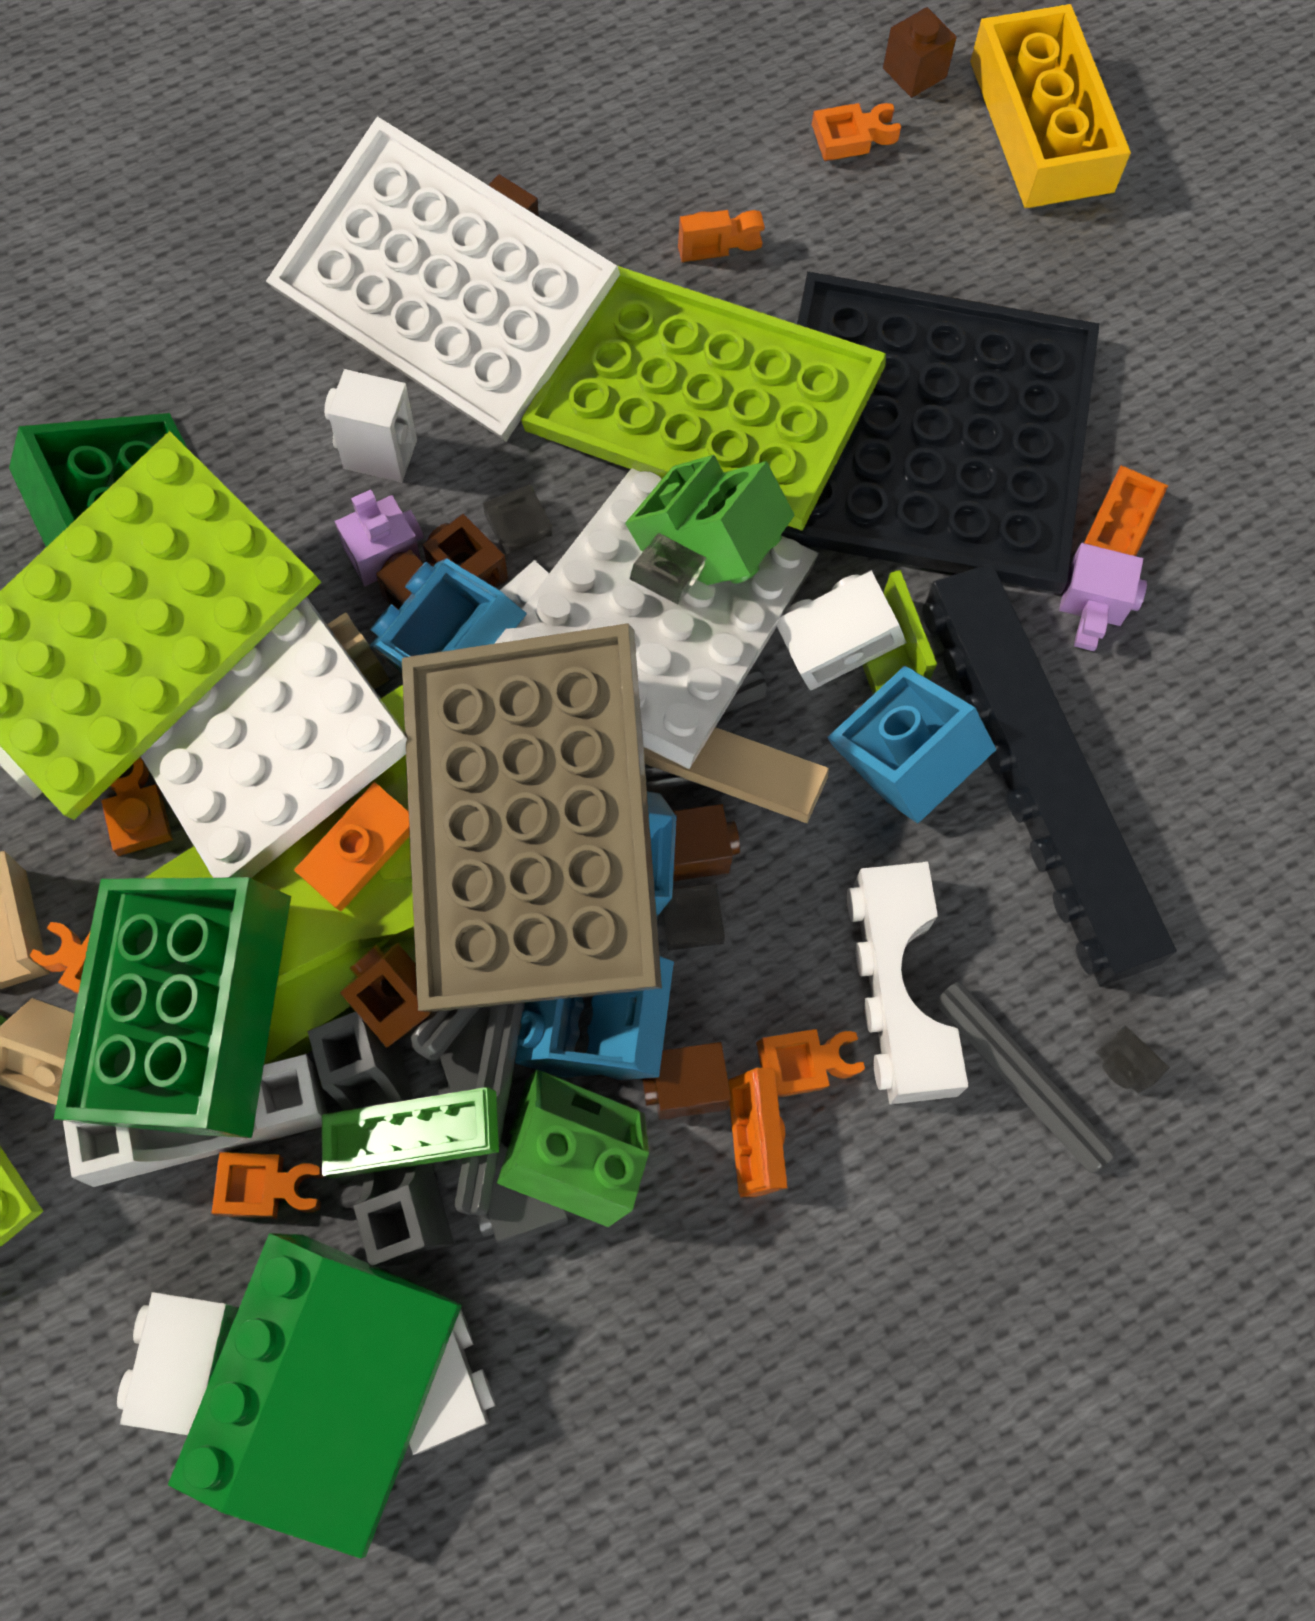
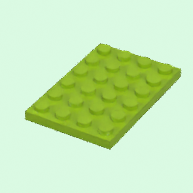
M617 266L620 276L549 380L534 396L521 421L524 430L629 469L633 468L640 472H652L661 479L675 465L710 455H715L723 472L767 461L795 515L788 526L803 531L885 368L886 353Z
M169 431L0 591V746L64 816L75 820L301 603L321 581Z

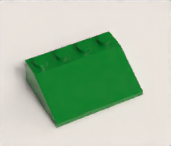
M170 413L18 427L9 470L45 547L55 540L169 431L187 448Z
M249 877L101 879L54 1119L195 1135L252 1138L291 896Z
M269 1233L168 1486L221 1513L360 1559L366 1557L462 1304L376 1266L369 1267V1263L303 1234Z

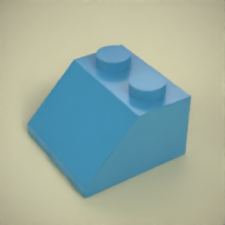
M907 666L901 668L827 737L833 747L887 803L917 824L996 751L974 706Z

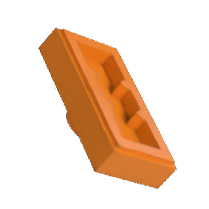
M1121 465L1084 544L1137 556L1168 485Z
M373 782L294 871L330 904L342 912L409 838V811L377 783Z
M755 1068L728 1080L731 1094L730 1113L738 1194H740V1197L763 1196L788 1188L783 1150L786 1132L784 1122L779 1113L775 1068Z

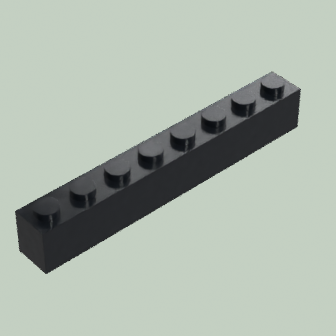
M989 563L933 581L922 608L926 627L931 634L938 633L945 648L943 660L947 673L951 679H959L966 694L964 701L976 708L996 748V751L987 758L989 765L994 773H1002L1010 790L1008 793L1010 811L1015 820L1019 823L1024 822L1033 840L1030 842L1032 859L1038 870L1041 872L1047 871L1055 888L1053 903L1056 912L1064 923H1071L1079 941L1076 944V953L1082 968L1087 974H1094L1099 987L1160 966L1174 955L1177 950L993 564Z

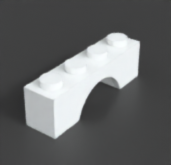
M928 862L862 868L855 880L854 888L847 889V906L851 922L860 921L863 942L856 943V963L859 975L861 977L869 976L872 997L865 998L864 1009L868 1031L870 1033L878 1032L881 1054L874 1055V1074L879 1090L887 1089L889 1104L958 1097L968 1088L958 1028L941 1024L925 1015L909 997L903 983L901 971L902 956L907 944L919 935L927 932L938 917Z
M305 1054L264 1065L252 1138L195 1135L63 1121L71 1177L96 1187L217 1155L219 1152H228L322 1127V1115L327 1114L317 1067Z

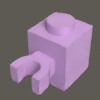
M371 489L351 498L355 512L335 521L341 544L364 586L377 581L376 573L382 570L383 565L390 557L399 552L411 550L421 560L417 541L423 539L421 528L411 510L402 513L393 495L376 502Z
M1084 543L1080 544L1069 565L1068 580L1063 590L1059 609L1062 612L1081 616L1074 647L1095 651L1098 639H1103L1106 633L1107 623L1121 626L1131 610L1138 611L1140 609L1147 588V581L1140 579L1144 558Z

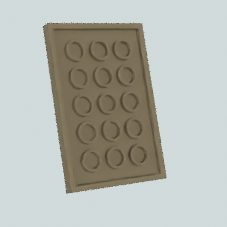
M629 623L402 658L405 736L408 739L406 741L418 1011L437 1012L661 989L662 981L634 629Z

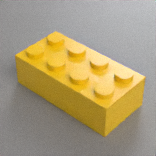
M1067 4L981 19L970 63L1024 208L1115 193L1131 151L1072 5Z

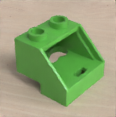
M710 455L673 466L625 524L639 549L706 585L729 580L731 583L737 584L750 579L759 571L760 562L769 550L781 541L782 532L795 515L767 461L723 472L715 455Z
M536 1069L526 1080L508 1133L512 1137L496 1184L610 1227L633 1211L649 1155L645 1113Z

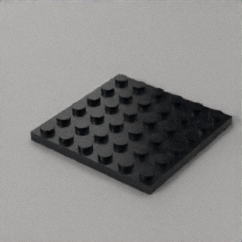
M807 271L797 325L886 353V365L803 531L787 526L781 536L792 539L800 545L956 574L992 563L1001 582L1062 593L1068 580L1100 323Z

